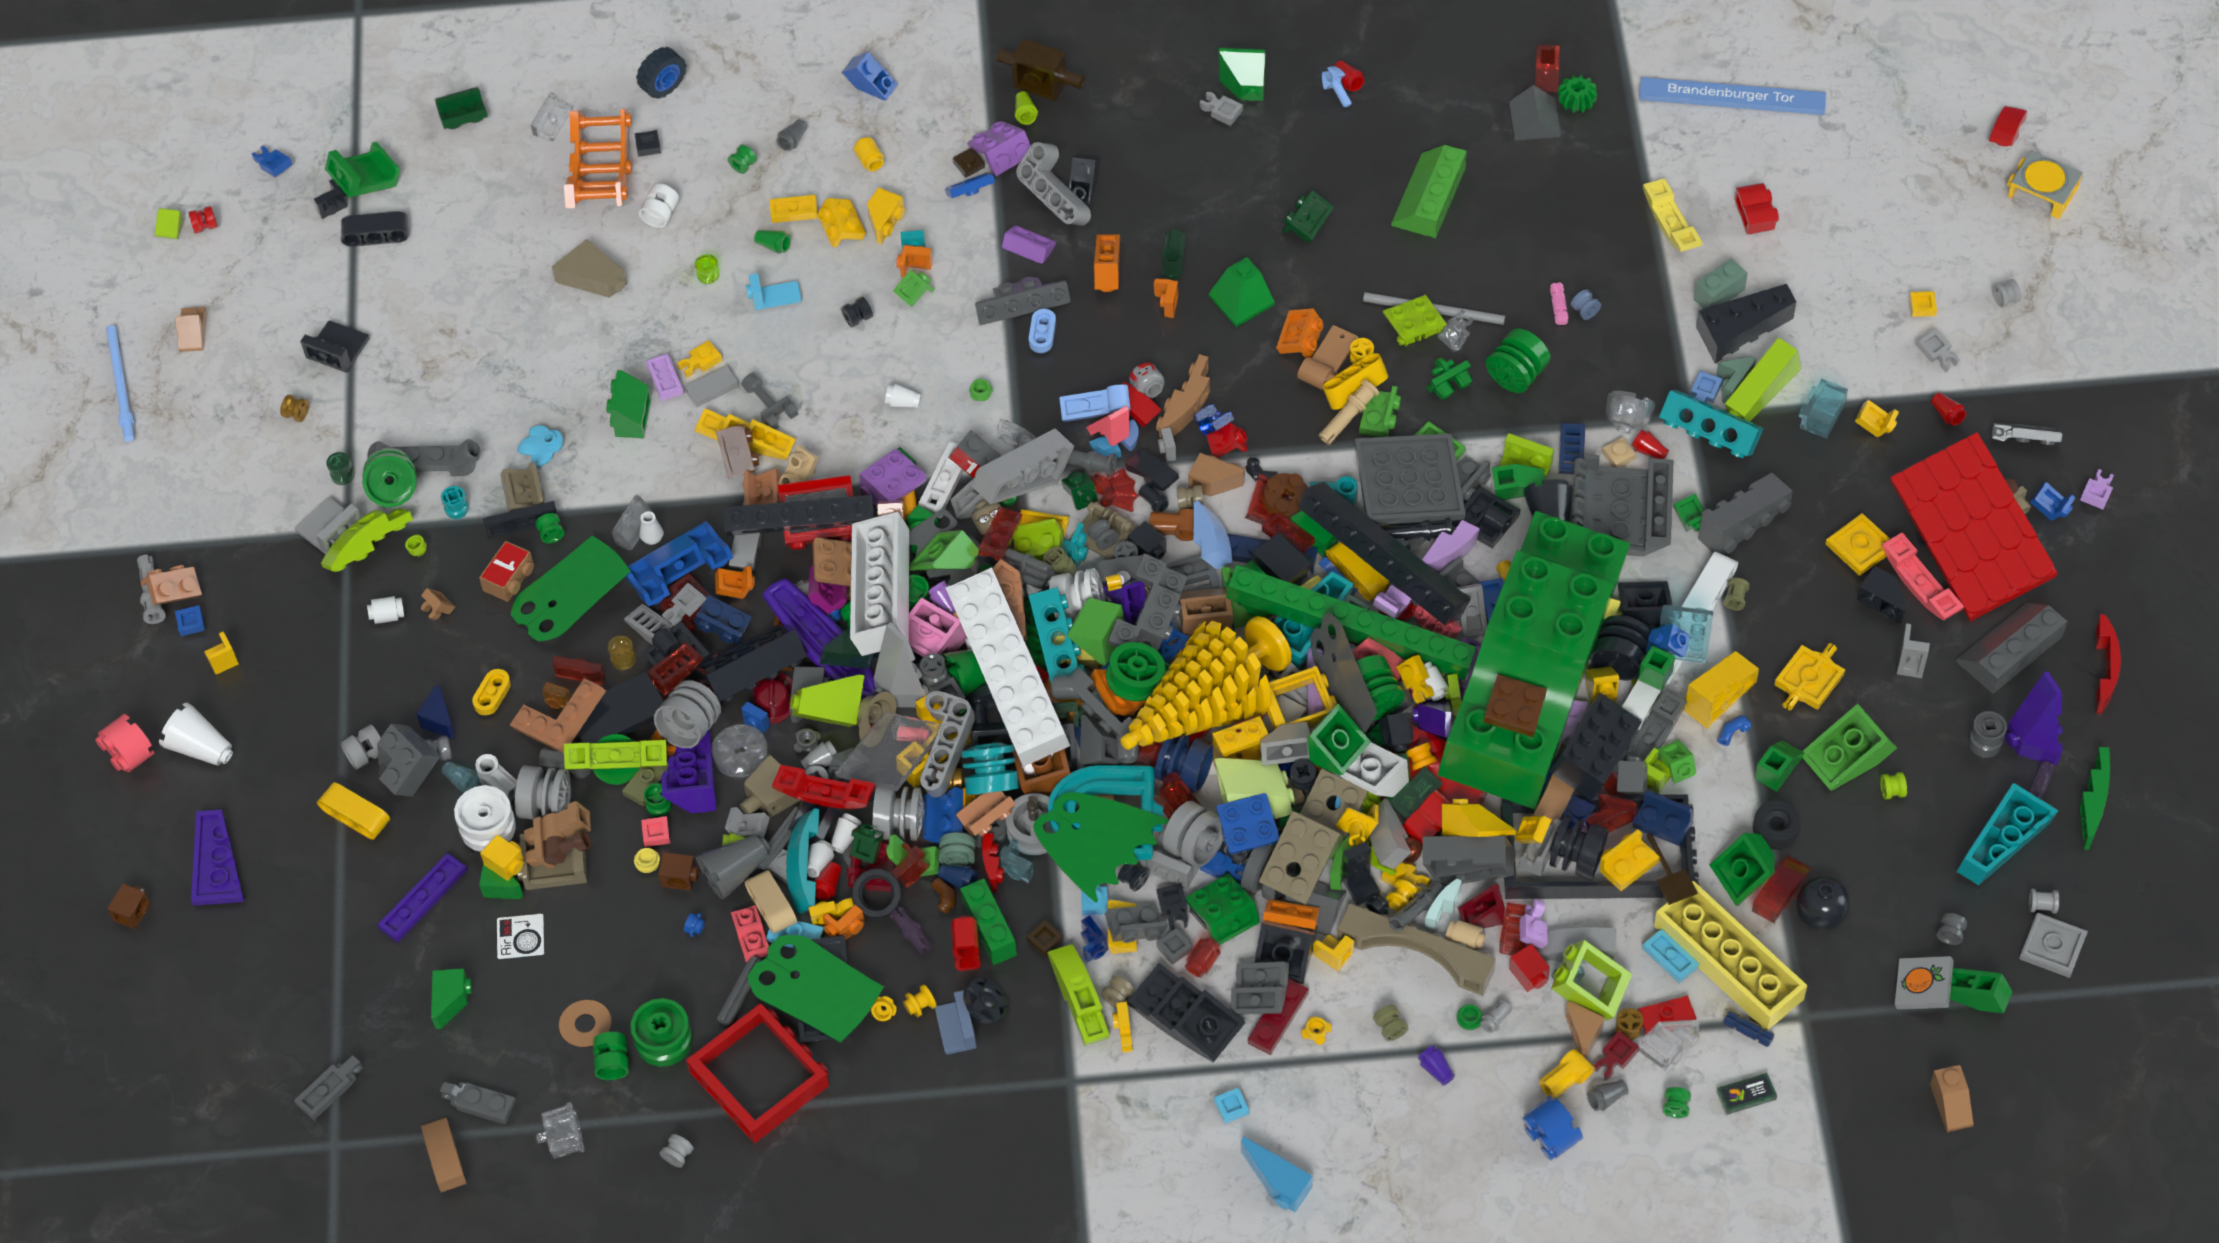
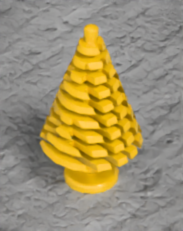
M1256 616L1247 622L1245 626L1246 642L1240 636L1235 640L1236 633L1228 627L1221 632L1220 636L1221 623L1211 621L1206 626V630V621L1200 623L1193 635L1188 639L1183 651L1181 649L1175 661L1162 677L1161 682L1155 687L1152 698L1149 696L1144 707L1138 712L1137 718L1131 722L1129 726L1130 733L1121 737L1120 742L1123 748L1131 750L1137 743L1138 745L1146 746L1152 744L1153 741L1159 743L1181 736L1185 732L1186 735H1190L1210 728L1230 725L1232 721L1240 722L1243 718L1244 720H1249L1253 717V714L1254 718L1266 714L1268 707L1271 705V692L1266 674L1260 680L1258 687L1261 664L1269 670L1276 672L1289 667L1292 661L1291 650L1283 633L1274 623L1260 616Z

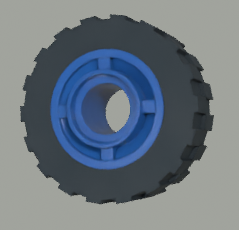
M660 47L642 61L637 71L636 82L652 98H664L671 94L679 86L680 82L683 81L686 74V61L672 48Z

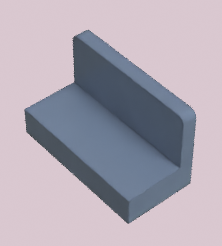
M964 990L954 992V1003L940 1005L935 1008L944 1051L947 1055L976 1048L970 1014L963 1000Z

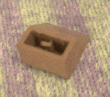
M1225 587L1181 593L1178 604L1182 605L1179 612L1182 633L1187 636L1193 635L1197 626L1206 621L1205 630L1211 621L1221 623L1220 633L1226 627L1232 630L1233 611L1231 600L1226 599L1227 590Z

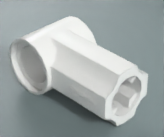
M491 754L480 756L475 763L479 782L483 785L497 787L506 794L509 801H513L515 799L517 780L498 764L495 756ZM488 768L493 769V770H491V771H489V772H485V771H484L485 769H488Z

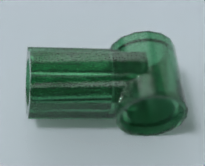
M1172 229L1166 233L1164 251L1162 253V273L1170 279L1178 278L1183 272L1186 234L1182 233L1181 230Z

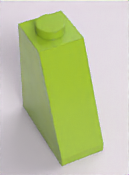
M859 674L797 690L796 694L792 695L790 701V708L793 709L792 716L847 727L856 725L864 675Z

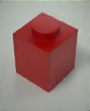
M1532 944L1510 957L1509 970L1527 992L1534 988L1539 989L1548 982L1550 966Z

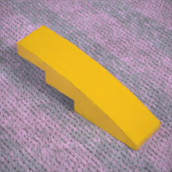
M706 408L695 427V432L718 441L716 431L745 424V428H750L753 442H750L752 452L756 451L757 454L787 460L796 441L795 438L752 419L748 423L729 413L726 418Z

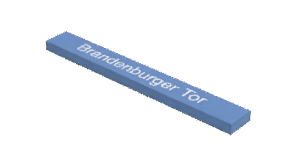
M1641 77L1639 100L1825 115L1826 92Z

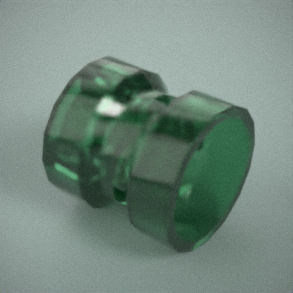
M335 452L328 457L326 465L330 472L331 480L337 485L350 483L355 476V472L349 456L343 452Z

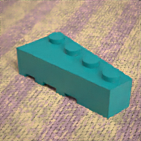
M1332 571L1311 590L1344 601L1348 594L1352 595L1354 584ZM1277 617L1274 620V624L1283 633L1289 644L1292 656L1291 662L1301 670L1307 661V655L1311 649L1310 637L1315 629L1282 617Z
M2013 783L1956 872L1975 884L1980 885L2052 822L2058 810Z

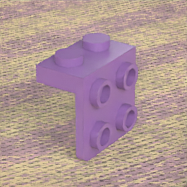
M1003 121L994 123L991 129L974 135L972 140L967 142L969 148L972 147L975 151L984 154L990 171L994 176H998L1020 163L1031 146L1023 129Z
M894 449L860 473L859 490L862 496L872 495L873 503L878 509L879 501L900 500L926 482V474L902 452Z

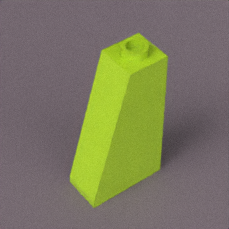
M1778 337L1725 403L1727 412L1750 422L1801 370L1798 350Z

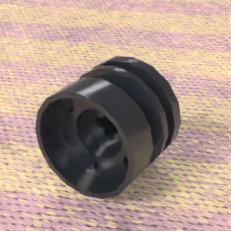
M1613 615L1603 620L1598 640L1590 657L1592 666L1595 669L1612 667L1619 675V680L1622 681L1636 679L1639 677L1640 665L1648 653L1646 648L1651 630L1644 623L1628 616Z
M1566 814L1562 823L1557 827L1551 843L1549 866L1556 868L1560 859L1563 858L1561 869L1566 871L1573 861L1576 862L1575 875L1592 880L1606 845L1609 828L1592 823L1585 833L1582 832L1583 819L1578 818L1574 828H1571L1573 816Z

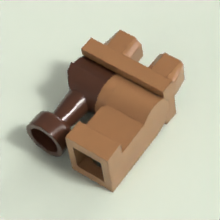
M577 801L567 804V809L547 814L543 818H534L533 826L524 830L526 842L531 846H535L534 849L525 853L526 862L533 867L543 864L548 869L556 867V864H562L565 861L566 853L574 849L580 852L590 849L591 839L587 833L591 831L590 811Z

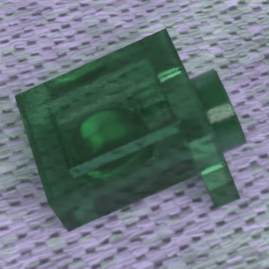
M1080 701L1052 703L1058 718L1070 717V712H1073L1074 727H1081V715H1086V712L1081 708Z

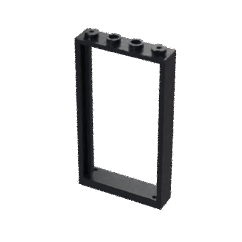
M1688 794L1663 795L1665 798L1675 802L1685 803L1693 809V804L1688 803ZM1573 795L1564 813L1638 812L1644 803V796L1595 795L1591 801L1584 795ZM1501 798V820L1514 828L1513 813H1534L1535 809ZM1691 827L1680 844L1681 870L1686 869L1691 881L1699 885V874L1694 872L1693 865H1697V850L1692 849V842H1695V827ZM1514 835L1506 836L1514 847V875L1504 877L1505 899L1665 898L1656 881H1634L1622 891L1610 881L1516 882Z

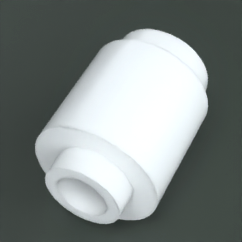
M392 596L372 599V605H367L369 620L374 619L375 624L398 621V618L404 617L402 598Z
M1428 662L1424 666L1430 678L1425 680V682L1432 687L1434 696L1426 698V700L1432 699L1434 702L1446 695L1445 691L1448 689V685L1438 668L1433 666L1431 662Z

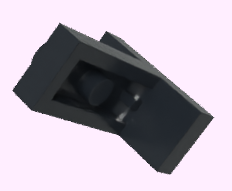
M1367 842L1343 851L1342 882L1356 906L1370 900L1371 895H1376L1377 897L1380 895V890L1370 875L1371 848Z

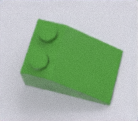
M1857 704L1802 752H1804L1803 759L1824 784L1833 791L1877 766L1895 751L1897 747L1868 713Z

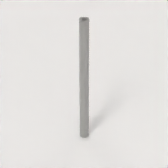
M1367 292L1364 293L1363 302L1393 307L1410 301L1409 299ZM1433 304L1441 315L1504 325L1505 322L1504 315Z

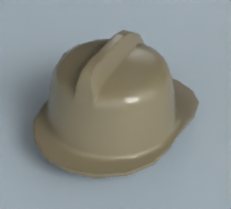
M880 692L875 696H867L860 702L857 724L859 726L860 740L864 747L875 749L883 741L889 725L896 714L897 704L893 694Z

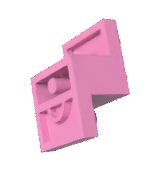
M922 597L909 613V644L912 651L923 657L929 654L940 655L942 652L958 651L965 642V638H967L958 618Z

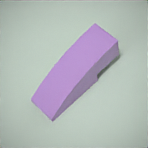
M1462 520L1452 535L1442 531L1422 561L1437 573H1440L1450 561L1454 562L1459 557L1463 558L1476 544L1479 528Z

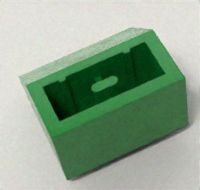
M617 370L616 377L611 380L610 385L612 397L607 400L606 406L607 413H610V427L614 428L616 437L644 439L652 400L649 386L628 373Z

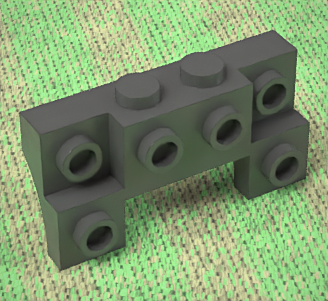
M1144 553L1134 579L1145 583L1151 588L1148 591L1135 626L1117 618L1107 643L1117 648L1124 643L1139 642L1147 644L1158 651L1162 640H1168L1172 632L1173 626H1170L1172 617L1176 619L1182 605L1178 604L1188 577L1167 568V563Z

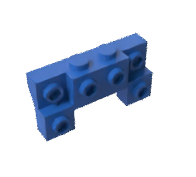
M705 521L627 566L631 572L625 578L636 589L639 597L648 606L660 603L666 596L670 595L666 585L704 563L712 570L720 568L734 557L729 546L717 535L712 526Z

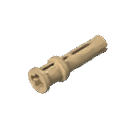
M1363 379L1359 389L1353 395L1350 394L1347 397L1346 405L1330 421L1325 429L1318 434L1321 440L1330 445L1358 412H1364L1368 402L1374 396L1377 397L1380 394L1376 387Z

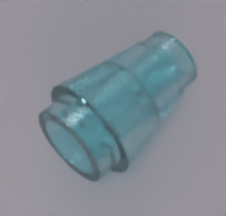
M451 761L447 762L442 768V774L460 792H466L477 787L479 784V776L475 770Z

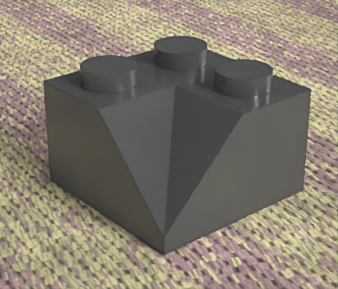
M391 723L377 743L380 781L394 795L413 797L440 756L407 725Z

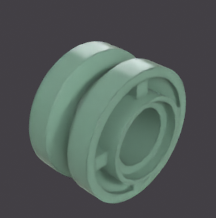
M948 833L940 838L939 861L941 864L970 866L974 863L975 839L972 836L964 833Z

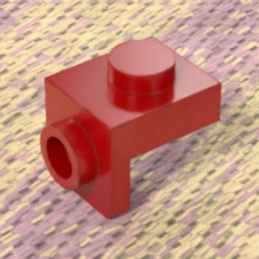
M1231 422L1206 435L1211 453L1216 458L1235 448L1240 449L1242 452L1248 450L1246 444L1248 438L1242 428L1236 427Z

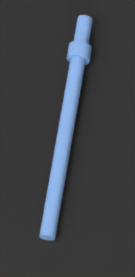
M110 325L106 330L120 410L118 416L119 425L123 429L124 440L130 442L134 440L132 429L134 420L132 413L129 411L116 327Z

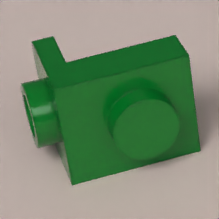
M1696 493L1673 504V508L1685 531L1687 532L1691 529L1694 532L1699 531L1702 512L1705 510Z

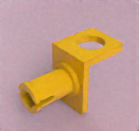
M1374 804L1367 815L1351 808H1346L1337 821L1336 828L1349 833V844L1351 846L1354 845V840L1355 846L1366 842L1378 824V805Z

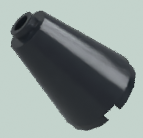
M1548 479L1542 480L1543 485L1535 487V483H1532L1525 487L1523 491L1524 498L1532 519L1535 511L1569 522L1573 496L1572 484L1569 486L1566 480Z

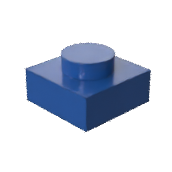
M199 605L175 611L180 636L205 631L202 611Z
M746 702L741 708L744 723L753 730L758 729L765 733L770 727L767 712L749 702Z

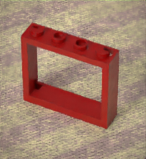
M761 1003L686 1060L691 1075L754 1144L829 1086L827 1078L829 1072L821 1062L816 1063L811 1058L812 1054L806 1045H799L791 1029L788 1026L783 1028L778 1022L779 1018L776 1013L770 1008L767 1010ZM763 1022L813 1076L758 1119L754 1120L705 1065Z

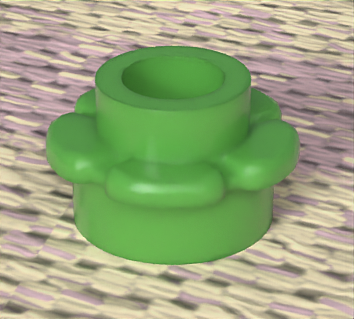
M977 379L972 382L969 388L970 397L975 401H986L990 398L993 389L988 381Z

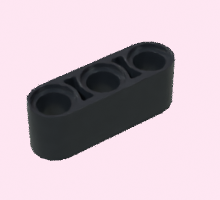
M394 211L349 215L341 220V242L345 246L355 247L400 243L408 239V216L404 212Z

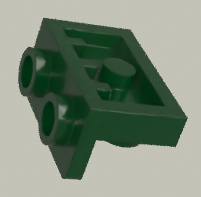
M1313 190L1306 196L1302 194L1294 204L1297 207L1294 212L1290 211L1283 220L1286 225L1282 232L1285 234L1292 230L1309 243L1334 206Z

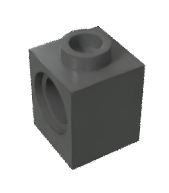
M1626 757V761H1619L1617 792L1620 795H1644L1647 791L1648 765L1641 761V758Z

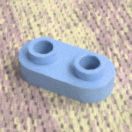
M1040 309L1032 316L1029 346L1037 353L1047 352L1053 346L1056 317L1051 310Z

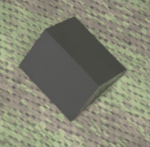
M1533 85L1509 101L1514 140L1561 137L1554 97Z
M1318 882L1307 905L1287 895L1285 902L1320 908L1317 933L1327 936L1332 932L1347 891L1331 890L1330 886Z

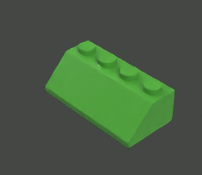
M1443 145L1422 153L1391 226L1436 238L1466 169L1467 151Z

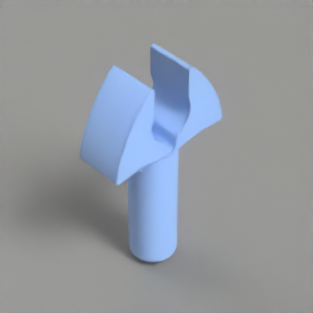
M1335 66L1327 67L1329 71L1322 72L1324 89L1333 88L1343 107H1349L1352 102L1341 84V78L1345 76V73Z

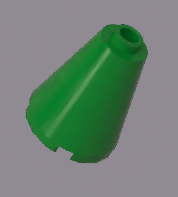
M972 649L940 654L945 660L948 674L955 679L965 697H968L972 692L987 683Z

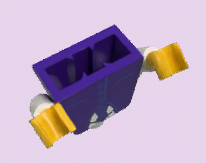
M1126 571L1106 576L1108 585L1104 586L1105 601L1122 605L1124 621L1135 626L1146 599L1144 583L1139 580H1130V575Z

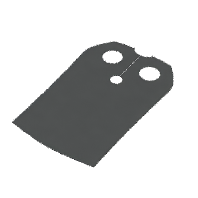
M1327 613L1322 618L1321 628H1315L1310 637L1313 660L1320 674L1324 673L1327 678L1329 687L1326 689L1329 695L1334 696L1336 703L1342 707L1360 730L1365 733L1374 720L1377 710L1341 623L1332 614ZM1329 624H1332L1336 630V638L1334 640L1330 638L1328 633ZM1318 640L1322 642L1324 647L1323 656H1320L1316 649V642ZM1332 653L1336 656V662L1332 660Z

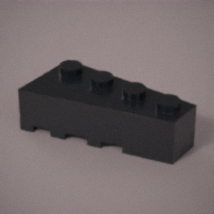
M1783 284L1698 310L1696 328L1716 364L1722 360L1723 356L1738 351L1742 345L1748 342L1752 343L1763 333H1769L1794 319L1797 301L1789 286Z

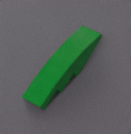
M2099 747L2095 758L2096 769H2091L2087 780L2088 792L2082 793L2079 803L2084 850H2089L2108 795L2110 779L2109 747Z

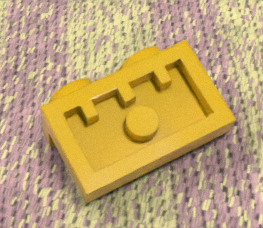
M1638 829L1632 834L1625 835L1617 846L1613 849L1608 848L1601 855L1600 872L1622 891L1658 864L1660 857L1642 841V832Z

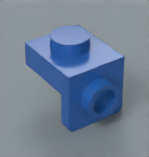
M2045 482L2040 485L2030 503L2049 520L2053 521L2060 516L2064 518L2070 513L2073 508L2071 504L2075 496L2070 494L2064 498L2051 485Z
M1674 624L1651 629L1646 652H1649L1651 647L1654 646L1665 652H1673L1680 658L1685 657L1689 642V635Z

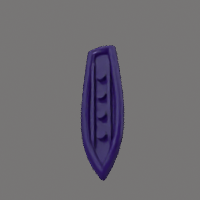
M788 579L774 582L763 592V598L781 623L796 630L807 656L817 667H824L825 674L831 680L835 681L859 674L864 675L861 698L864 699L867 696L876 695L874 693L876 689L874 674L866 658L860 654L849 636L819 606L814 605L809 597Z

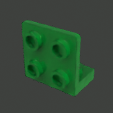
M1229 874L1185 897L1187 904L1206 923L1210 940L1215 947L1260 923L1254 900Z

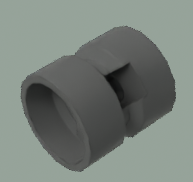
M1985 711L1976 716L1968 741L1971 751L1977 756L1990 758L2000 752L2007 730V723L2000 714L1993 711Z

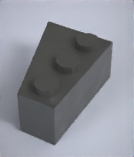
M1506 836L1423 837V865L1434 880L1440 882L1444 887H1447L1456 879L1462 880L1461 884L1513 876L1514 847Z

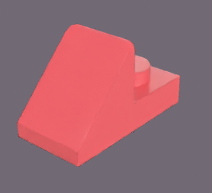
M1125 406L1086 428L1090 435L1100 432L1101 435L1104 434L1109 444L1114 446L1129 437V409Z

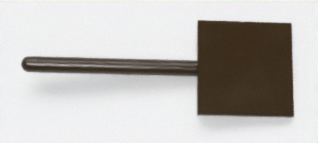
M1648 833L1647 837L1654 851L1660 857L1659 860L1668 875L1656 880L1668 905L1697 895L1698 892L1686 869L1672 873L1651 833Z

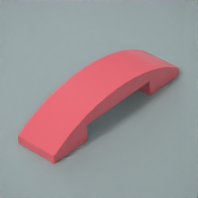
M1903 533L1882 544V548L1898 576L1930 612L1944 621L1964 608L1949 588L1944 590L1917 558V549Z

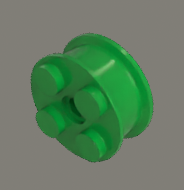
M1139 642L1124 643L1118 646L1110 656L1109 666L1106 670V682L1117 697L1129 701H1145L1149 696L1152 698L1155 687L1161 682L1165 672L1164 660L1157 650L1147 644Z

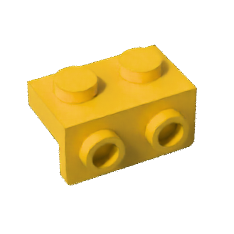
M826 198L819 209L818 218L822 223L831 246L838 247L842 239L862 240L866 233L850 199Z

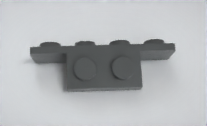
M1026 277L1020 282H1006L993 288L994 298L976 302L975 308L979 324L985 325L1036 312L1040 309L1070 303V296L1065 280L1042 285L1038 277Z

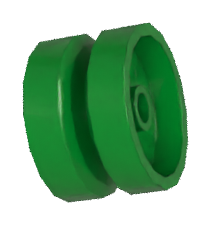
M388 447L375 451L368 457L363 467L362 484L365 494L372 502L379 506L391 508L402 505L411 498L415 491L417 481L415 464L409 455L400 449Z
M664 998L653 999L642 1004L633 1015L631 1034L640 1057L648 1064L658 1067L672 1066L689 1053L693 1043L692 1031L688 1016L683 1007L678 1003Z

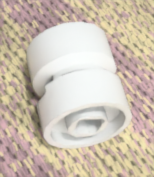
M652 185L639 211V217L652 227H665L672 214L671 212H673L679 200V195L667 185Z

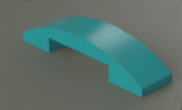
M815 808L802 815L791 834L787 849L786 875L788 889L797 913L801 914L808 911L809 907L815 906L816 882L807 880L809 838L818 834L819 809Z

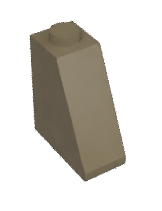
M587 239L552 266L554 279L557 283L610 298L627 285L624 269Z

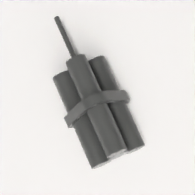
M1008 549L1005 554L1006 558L985 550V553L1005 560L1006 563L1017 569L1021 574L1022 585L1026 583L1044 590L1047 581L1052 576H1055V571L1051 570V565L1035 559L1029 553L1024 555Z

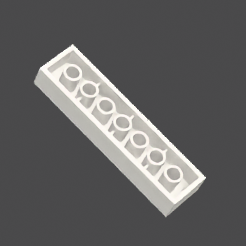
M990 568L947 587L946 590L1023 767L1069 747L1068 739L993 569Z

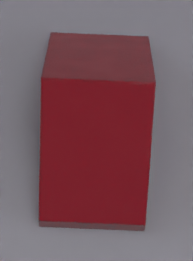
M1492 885L1458 907L1461 921L1481 928L1503 925L1505 906L1499 885Z

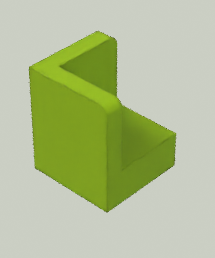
M1653 748L1644 761L1648 765L1647 788L1660 793L1671 778L1667 766L1658 760L1659 750Z

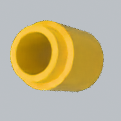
M863 137L856 142L853 151L862 166L870 172L879 170L884 164V156L875 141L870 137Z

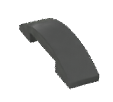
M1664 690L1653 706L1651 715L1627 750L1625 749L1619 761H1626V757H1639L1641 761H1645L1653 748L1658 749L1662 747L1680 718L1687 701ZM1618 763L1616 764L1615 768H1614L1613 771H1612V772L1616 773L1617 775H1618Z

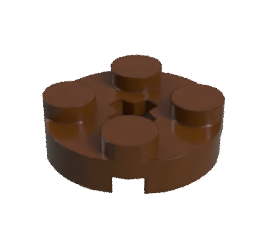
M1276 474L1265 484L1262 492L1263 505L1270 514L1275 513L1281 516L1279 519L1291 521L1293 515L1302 511L1297 506L1308 486L1303 482V478L1299 474ZM1284 493L1291 496L1290 501L1287 498H1282V495Z

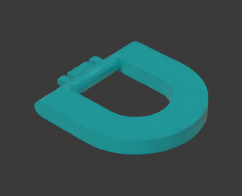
M1089 766L1072 772L1056 785L1049 799L1048 813L1052 811L1054 801L1060 795L1066 792H1077L1093 796L1101 794L1141 795V809L1163 817V795H1154L1155 769L1151 766ZM1068 800L1063 804V809L1068 813H1074L1079 803L1074 800ZM1049 821L1052 833H1056L1060 828L1059 824L1056 821ZM1080 823L1072 824V828L1075 830L1081 827ZM1163 824L1153 827L1152 834L1153 831L1162 832ZM1143 844L1137 846L1134 849V855L1137 860L1152 859L1153 845Z

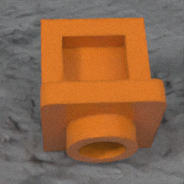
M904 245L902 254H898L896 267L900 268L901 277L907 275L908 267L931 270L933 265L932 249L923 246Z
M746 566L742 572L718 568L715 573V589L718 595L744 599L749 590H752L754 587L755 577L752 576L751 566Z
M856 905L838 921L834 920L827 913L823 916V929L829 937L845 936L846 940L852 934L856 935L859 933L865 923L863 911Z

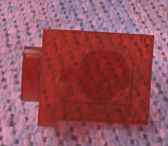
M905 842L902 846L909 855L891 873L908 888L930 866L923 860L926 855L917 845L912 848Z

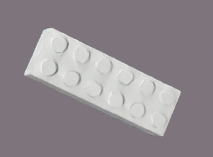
M899 512L852 524L850 639L862 656L880 652L886 625L890 622L909 642V529Z

